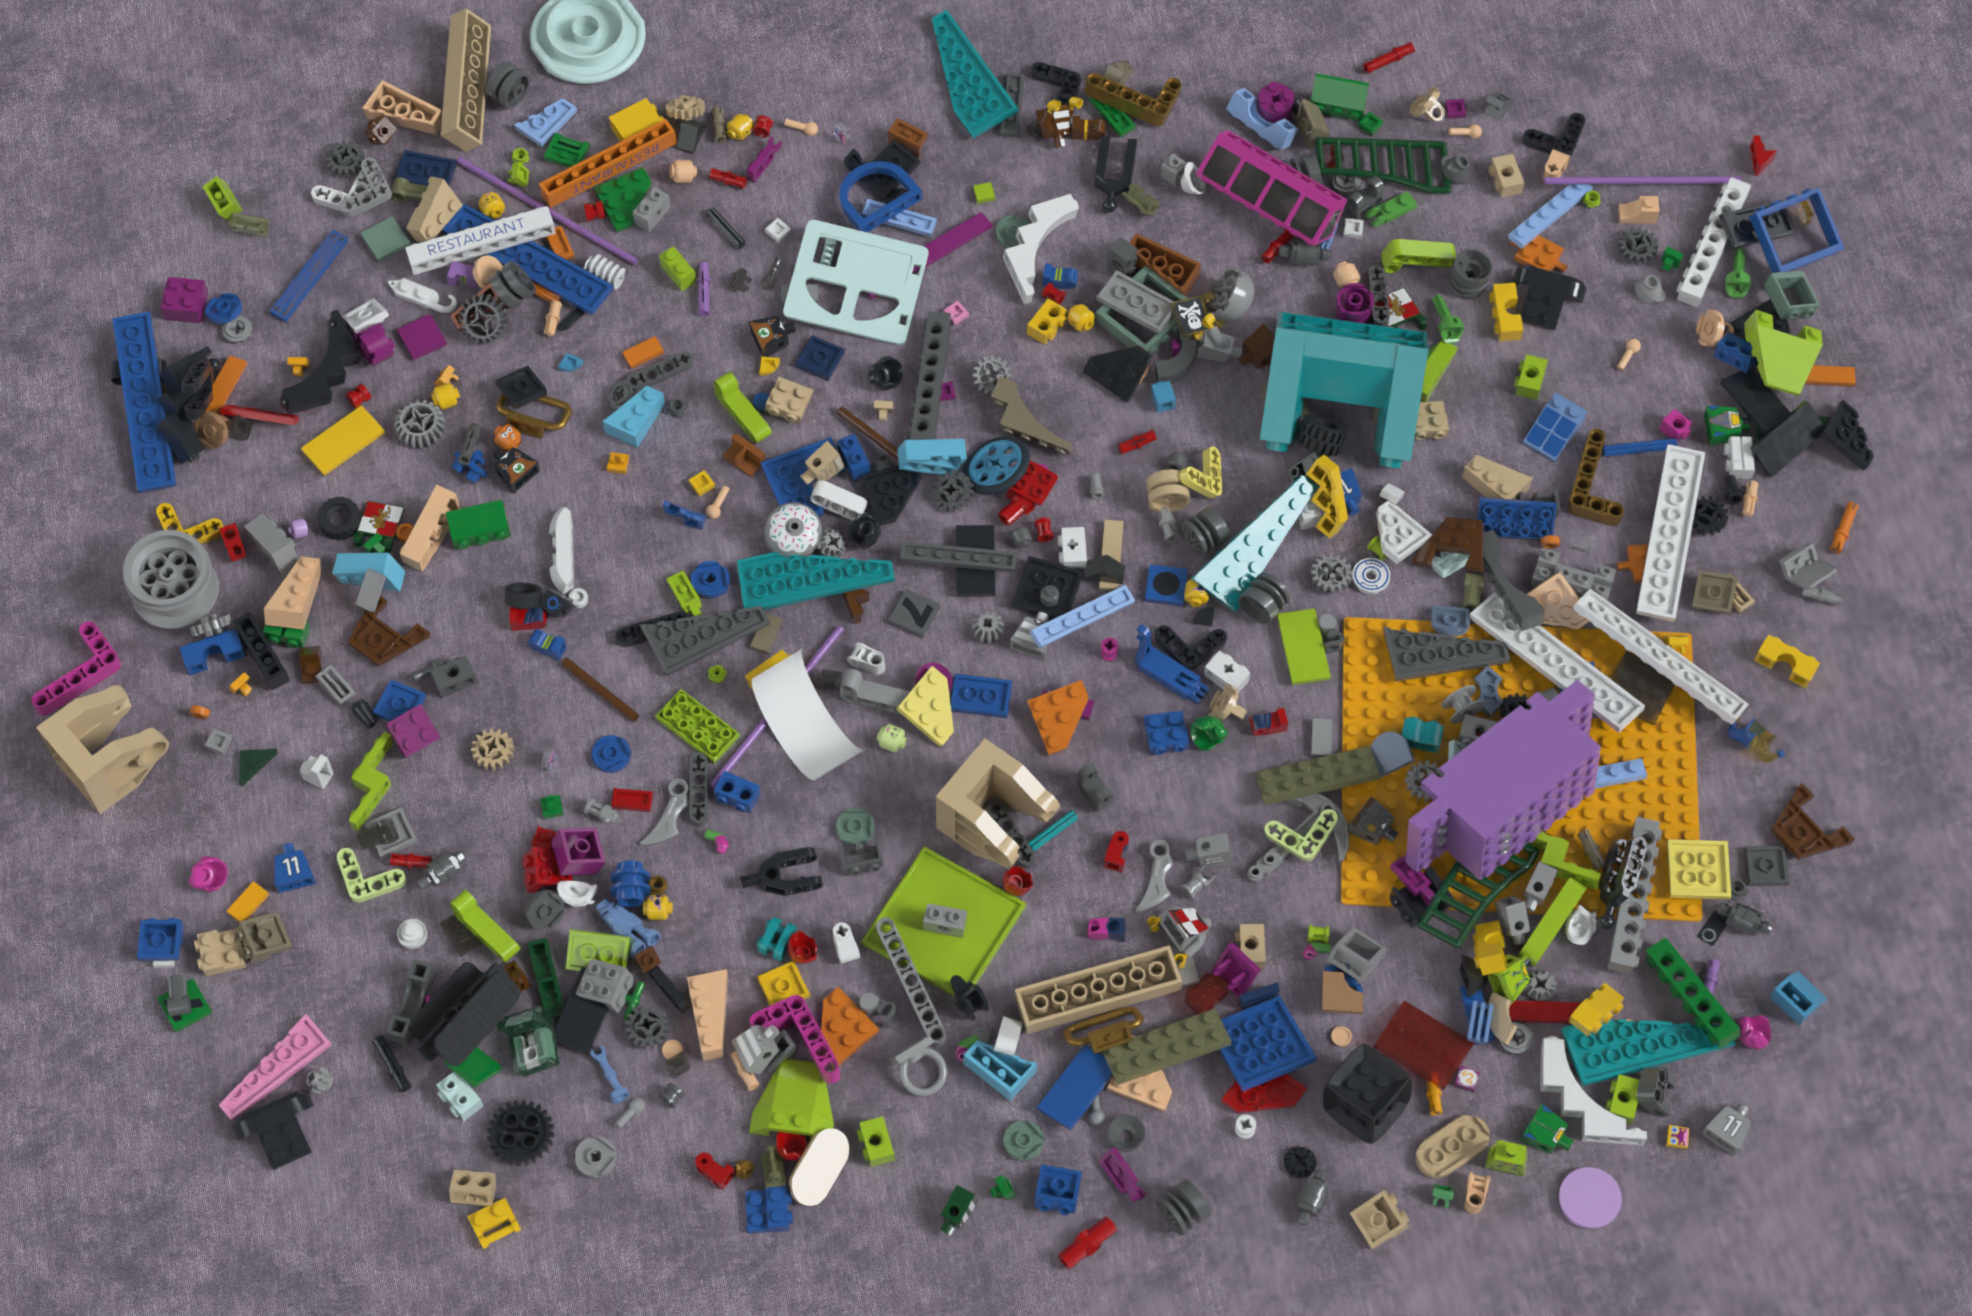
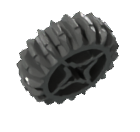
M483 293L479 294V298L475 294L472 296V299L468 298L466 300L467 304H462L461 307L464 310H460L459 314L463 317H460L458 321L464 322L460 328H466L464 335L470 333V340L476 337L477 343H480L481 340H483L484 344H487L488 340L493 343L495 338H501L500 333L504 334L506 332L504 327H507L509 323L504 320L509 319V316L504 315L507 312V308H501L503 302L496 303L498 297L491 300V294H488L486 298ZM482 305L490 307L493 311H487ZM475 306L476 318L471 320L470 313L472 308ZM481 316L489 317L485 322L482 320L477 321ZM497 317V326L493 331L491 320ZM474 326H480L485 332L479 331Z

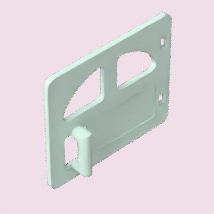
M810 220L805 229L783 314L788 319L894 345H903L907 339L928 259V249L924 246L818 220ZM820 237H823L826 240L819 264L813 262L818 240ZM837 241L842 243L837 265L831 267ZM914 266L920 267L918 275L912 274ZM808 279L846 288L839 314L833 315L827 312L812 299L806 287ZM862 291L896 299L899 302L895 310L881 318L858 321L853 318L857 299ZM901 316L907 317L905 326L899 324Z

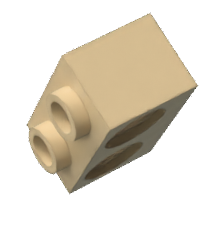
M454 1170L449 1188L450 1202L492 1206L496 1191L495 1173Z

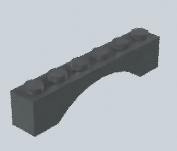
M1494 530L1485 532L1483 544L1484 570L1487 573L1489 583H1493L1497 596L1502 598L1505 609L1512 614L1514 624L1518 625L1521 631L1543 624L1544 611L1536 598L1518 590L1504 576L1499 562L1501 542Z

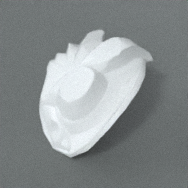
M560 881L557 884V890L565 903L575 908L585 907L595 902L591 899L596 894L597 885L592 886L581 881Z
M1578 905L1577 909L1567 918L1565 929L1567 939L1578 945L1588 943L1592 934L1596 932V912L1594 911L1591 914L1583 906Z

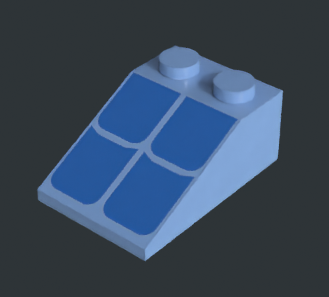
M1555 392L1527 434L1523 444L1555 462L1584 424L1588 411Z

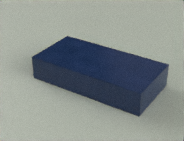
M1276 982L1239 995L1238 1004L1240 1008L1244 1009L1279 996V985Z

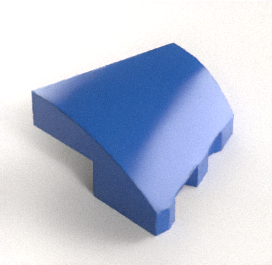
M667 500L664 501V513L683 518L685 526L703 529L707 517L705 514Z

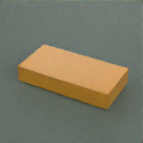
M253 881L229 907L227 913L238 922L247 920L265 901L269 893Z

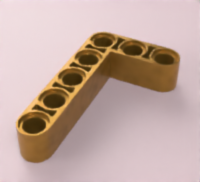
M1091 73L1087 76L1084 93L1095 100L1154 126H1162L1178 100L1182 83L1177 78L1168 79L1157 99H1154L1104 76Z
M1595 428L1588 434L1567 509L1574 516L1610 526H1617L1620 524L1624 514L1622 504L1589 494L1605 441V433L1601 429Z

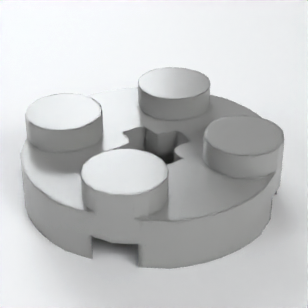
M604 1137L587 1138L578 1145L575 1152V1161L578 1170L584 1176L599 1180L614 1169L617 1155L613 1144ZM592 1154H601L599 1161H592Z

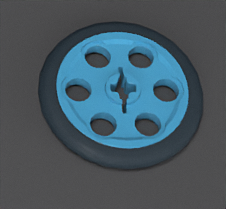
M1012 436L996 437L981 444L969 456L964 467L965 476L969 477V482L974 485L970 489L979 494L991 495L1003 492L1014 486L1028 469L1030 462L1029 449L1023 441ZM1013 449L1010 454H1005L1008 450ZM996 450L993 455H989L991 451ZM1013 462H1018L1014 467H1010ZM979 464H984L980 469H976ZM1005 475L1004 479L997 481L1000 476ZM988 476L987 480L981 482L983 477Z

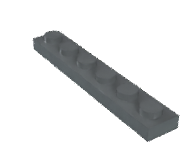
M902 541L900 562L1015 573L1017 552Z

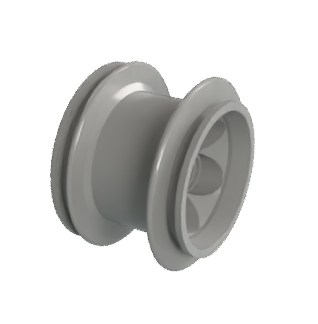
M162 530L151 533L136 542L125 558L123 565L125 588L132 598L137 613L149 624L164 629L187 627L198 622L200 618L205 617L214 606L219 591L218 577L211 566L207 551L191 535L176 530Z

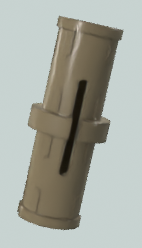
M714 107L711 109L715 142L717 143L719 140V143H724L726 141V122L723 118V109L720 107L719 111V107Z
M1588 829L1584 830V833L1581 831L1577 836L1585 849V855H1588L1595 870H1599V867L1603 868L1605 861L1599 852L1600 847L1598 844H1595Z

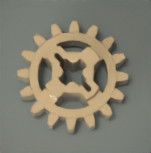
M682 95L678 99L673 98V101H668L666 104V113L670 118L692 120V117L697 118L698 115H703V112H705L704 100L701 98L696 99V96Z
M490 728V733L483 730V736L476 735L478 741H472L473 748H471V752L474 754L473 760L477 761L479 767L484 764L485 770H488L489 766L492 767L493 771L496 770V766L502 769L503 763L509 764L508 758L514 757L512 751H515V748L512 745V738H508L507 732L502 734L501 729L494 732L493 728Z

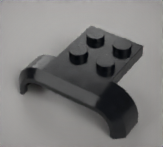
M894 139L872 161L893 163L901 167L908 175L921 163L917 157ZM854 148L844 158V164L849 172L866 164ZM870 174L859 179L860 182L887 203L907 192L902 187L898 188L901 185L898 180L886 174Z
M1528 265L1516 268L1511 282L1517 285H1529L1521 313L1522 321L1556 330L1565 296L1568 295L1575 298L1576 301L1583 302L1587 290L1584 282L1579 279Z
M300 1089L234 1119L231 1127L237 1141L257 1133L272 1169L275 1170L312 1153L295 1114L314 1106L309 1092Z

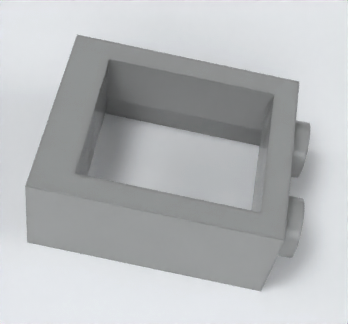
M1353 927L1335 945L1327 960L1362 982L1379 965L1387 948ZM1346 945H1348L1349 947H1351L1352 949H1354L1355 951H1357L1358 953H1360L1361 955H1363L1364 957H1366L1367 959H1369V961L1366 960L1365 958L1361 957L1360 955H1358L1357 953H1355L1354 951H1352V950L1349 949L1348 947H1346Z

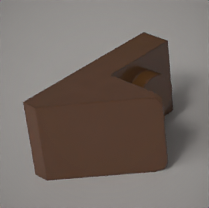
M858 589L842 593L854 624L862 622L861 615L864 612L861 604L870 601L869 592Z
M320 645L300 648L299 660L301 662L303 684L319 682L315 676L322 671Z

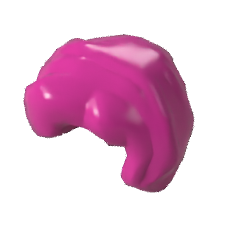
M201 857L191 868L192 874L189 877V884L192 888H198L208 893L220 889L227 881L228 870L226 863L216 857Z
M1761 1015L1754 1017L1743 1016L1736 1020V1024L1740 1028V1037L1738 1039L1744 1045L1758 1050L1765 1048L1770 1043L1771 1028L1766 1017Z

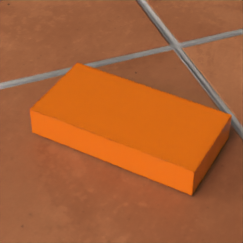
M562 226L555 227L556 234L546 236L552 252L566 260L575 258Z
M656 336L623 351L622 354L630 368L633 369L664 354V349Z

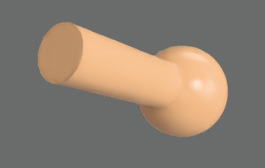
M785 119L784 126L802 130L808 136H814L818 132V126L814 122L804 124Z
M1472 124L1468 128L1448 129L1449 135H1469L1471 138H1478L1482 133L1481 127L1477 124Z
M1633 338L1627 341V350L1617 365L1619 370H1624L1633 353H1637L1640 350L1641 344L1637 339Z
M723 485L714 503L706 508L705 513L708 518L716 519L720 516V506L730 490L727 486Z

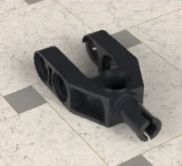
M804 847L776 853L759 866L758 873L740 876L742 888L760 885L763 887V891L782 896L820 889L823 887L821 876H801L800 879L790 881L780 879L779 869L815 861L817 859L815 848ZM769 874H773L776 877L773 879H769L766 876Z

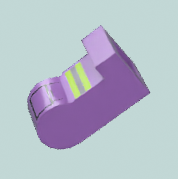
M452 261L447 274L448 285L456 286L458 282L469 284L472 288H480L473 275V268L475 266Z

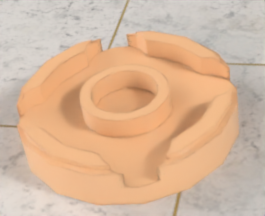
M487 255L475 261L473 275L478 286L485 288L490 284L489 277L496 271H502L503 266L495 257Z

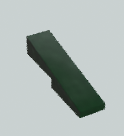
M546 937L527 942L546 1020L560 1017L564 1009V1003L548 939Z

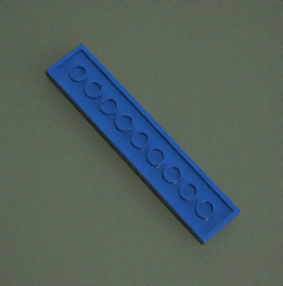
M463 203V206L444 226L442 232L445 235L456 233L484 223H491L495 220ZM533 241L483 255L495 257L502 266L510 260L514 261L528 274L532 282L551 291L564 301L592 316L613 291L612 284Z
M149 311L112 318L137 490L139 493L177 486L172 450L156 427L167 417L166 412L158 402V399L163 395L161 377L159 376L160 370L151 313Z

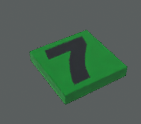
M194 978L187 981L191 1014L170 1017L167 1008L169 992L157 998L176 1033L213 1013Z

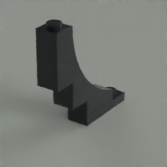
M338 310L331 311L330 319L328 320V350L320 366L308 378L282 390L280 404L283 409H286L288 415L331 404L332 391L330 387L344 384L346 377L344 367L358 364L360 352Z
M208 346L167 366L159 373L169 391L163 394L158 399V402L168 417L162 420L156 427L181 464L187 461L190 463L200 458L198 454L204 450L194 431L192 420L185 418L184 407L191 394L182 392L181 381L193 363L199 362L200 359H207V356L212 353Z

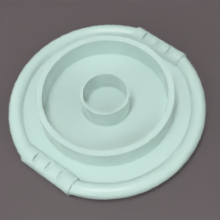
M549 0L538 11L533 20L530 30V49L547 73L561 80L578 84L604 82L625 72L638 59L645 43V21L629 0Z

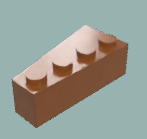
M1135 233L1130 244L1138 249L1136 266L1140 269L1147 266L1187 297L1200 276L1201 263Z

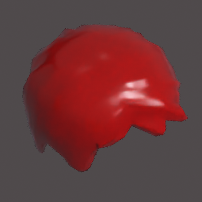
M1018 865L1012 866L1009 871H1005L1003 876L1005 890L1012 896H1023L1033 886L1032 874L1025 872L1023 867H1018Z
M797 931L792 934L787 944V952L790 958L799 964L816 961L817 945L815 939L807 936L803 931Z
M778 1132L776 1135V1148L779 1156L787 1161H799L808 1146L805 1136Z

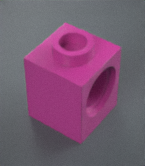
M1674 408L1662 420L1659 430L1669 438H1675L1678 442L1681 438L1684 440L1691 431L1689 429L1692 422Z

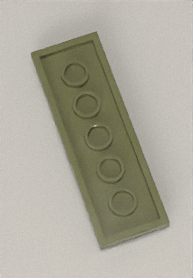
M1370 746L1254 772L1264 806L1380 779Z
M1216 1009L1132 1037L1133 1041L1104 1050L1102 1054L1116 1084L1119 1085L1231 1045V1039Z

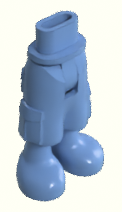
M605 898L596 906L600 917L611 928L613 934L631 937L629 954L634 960H636L635 954L644 950L646 944L654 946L660 940L661 934L657 930L643 927V921L634 913L627 911L615 901L611 902L608 898ZM637 932L642 937L643 941L637 938L632 933Z

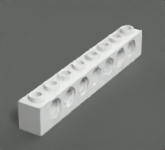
M1732 177L1728 184L1724 183L1721 190L1723 196L1722 198H1717L1714 206L1717 209L1712 211L1708 221H1710V225H1705L1702 232L1704 238L1703 240L1699 239L1696 245L1697 254H1692L1689 261L1692 265L1690 268L1686 267L1683 274L1685 280L1684 282L1680 281L1676 290L1679 293L1677 300L1698 308L1728 241L1719 215L1742 209L1751 188L1750 184Z

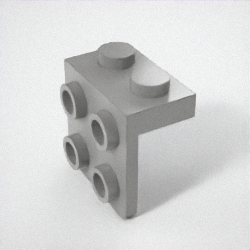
M1809 541L1779 560L1785 580L1806 589L1815 588L1817 584L1830 578L1837 572L1836 566L1818 559L1814 544Z
M591 959L576 994L578 997L603 1003L611 1012L619 1014L621 1007L625 1004V996L633 985L634 977L625 967Z

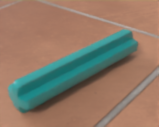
M1070 810L1028 841L1031 849L1036 851L1078 819L1077 814Z

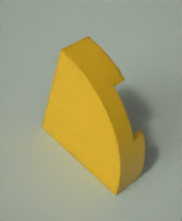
M761 356L759 376L773 373L780 364V358Z

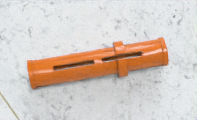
M1847 502L1839 527L1833 534L1834 540L1830 546V551L1833 552L1834 548H1836L1834 554H1841L1844 543L1849 538V530L1859 508L1857 503L1853 508L1854 502Z

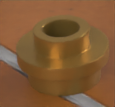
M653 876L648 882L652 894H663L667 890V881L662 876ZM656 884H660V885H661L660 888H655L654 886H655Z
M746 1159L740 1160L734 1168L736 1176L739 1179L750 1177L754 1170V1163Z

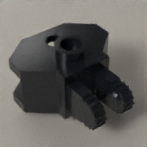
M959 975L951 977V988L955 994L954 1003L969 1020L974 1021L976 1019L974 1015L975 1008L979 1007L985 1012L989 1010L988 1000L980 986L971 981L966 983Z

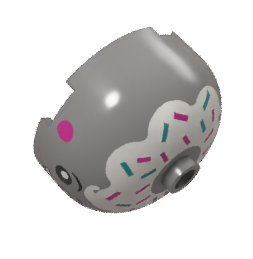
M797 502L782 504L775 508L767 518L764 528L765 540L770 551L777 552L781 556L790 557V555L798 554V556H810L815 552L819 541H821V521L818 515L807 505ZM796 524L798 526V529L793 530L791 527H793Z

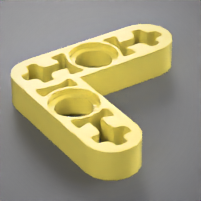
M1214 446L1203 451V473L1190 466L1179 472V478L1185 486L1211 499L1222 494L1221 456L1218 449Z

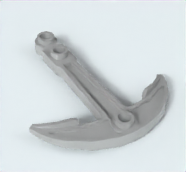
M1318 793L1285 801L1298 807L1304 805L1313 812L1294 830V832L1304 838L1325 808H1331V810L1337 813L1338 823L1332 832L1338 849L1339 862H1343L1348 850L1349 834L1347 822L1341 810L1330 799ZM1331 815L1329 817L1325 816V824L1323 825V827L1326 826L1329 821L1333 822ZM1288 836L1285 839V843L1292 846L1296 843V839ZM1279 845L1276 848H1272L1257 861V865L1251 866L1248 869V880L1252 883L1261 882L1264 875H1269L1291 853ZM1272 858L1273 862H1267L1266 859ZM1257 870L1259 874L1253 875L1252 871Z

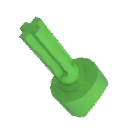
M1742 249L1734 251L1733 272L1729 273L1725 278V289L1732 298H1743L1750 289L1751 279L1744 272L1745 251H1742Z
M1437 294L1436 297L1432 298V301L1442 320L1438 325V330L1446 343H1456L1459 341L1465 326L1460 317L1451 316L1443 297Z

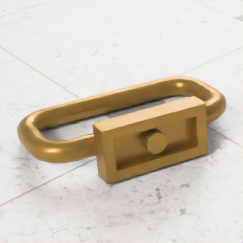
M502 393L496 404L497 411L506 416V424L512 425L521 433L540 439L545 434L544 429L557 431L564 428L572 414V408L568 403L549 396H543L537 399V401L564 409L565 412L558 423H550L506 409L504 404L507 399Z
M1123 1007L1073 1024L1064 1030L1063 1037L1073 1047L1091 1044L1092 1051L1095 1054L1133 1041L1130 1030L1139 1027L1143 1023L1144 1017L1136 1007ZM1125 1015H1133L1135 1017V1020L1130 1022L1123 1020L1088 1032V1036L1075 1039L1071 1035Z

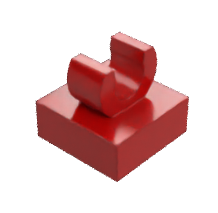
M538 826L531 846L552 848V839L557 832Z

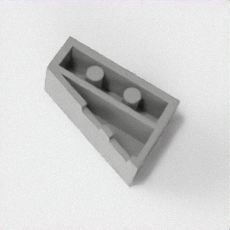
M261 514L246 524L244 528L253 543L263 555L269 557L272 561V566L274 568L277 567L282 578L285 579L299 560L294 549L296 545L290 537L286 538L287 536L281 527L277 529V525L272 518L268 519L264 514Z

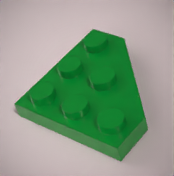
M644 167L594 187V192L599 201H602L603 208L617 233L634 226L633 211L645 198L647 191L650 190L652 185L651 179Z

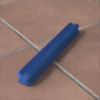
M1669 438L1604 445L1603 455L1616 456L1666 450L1668 444L1677 446V440Z

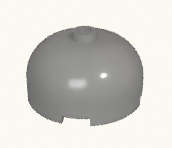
M1235 266L1225 269L1222 278L1218 282L1214 281L1209 289L1204 305L1209 306L1205 314L1211 313L1216 321L1221 323H1231L1240 319L1250 308L1254 298L1255 290L1252 279L1248 274Z

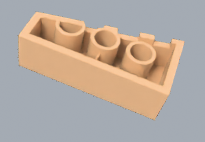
M383 80L362 108L367 119L372 120L376 117L386 116L393 125L436 135L441 129L443 112L441 109Z
M436 484L409 538L401 547L400 556L402 563L423 572L450 530L445 512L460 509L456 493Z
M302 556L299 558L264 607L265 625L304 629L321 577L319 558Z
M727 969L687 977L703 1061L721 1058L724 1055L728 987Z

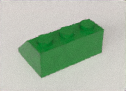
M1316 73L1311 102L1319 107L1321 114L1360 121L1364 115L1369 83Z
M502 499L445 512L455 550L467 549L469 546L484 545L495 540L502 541L511 537Z

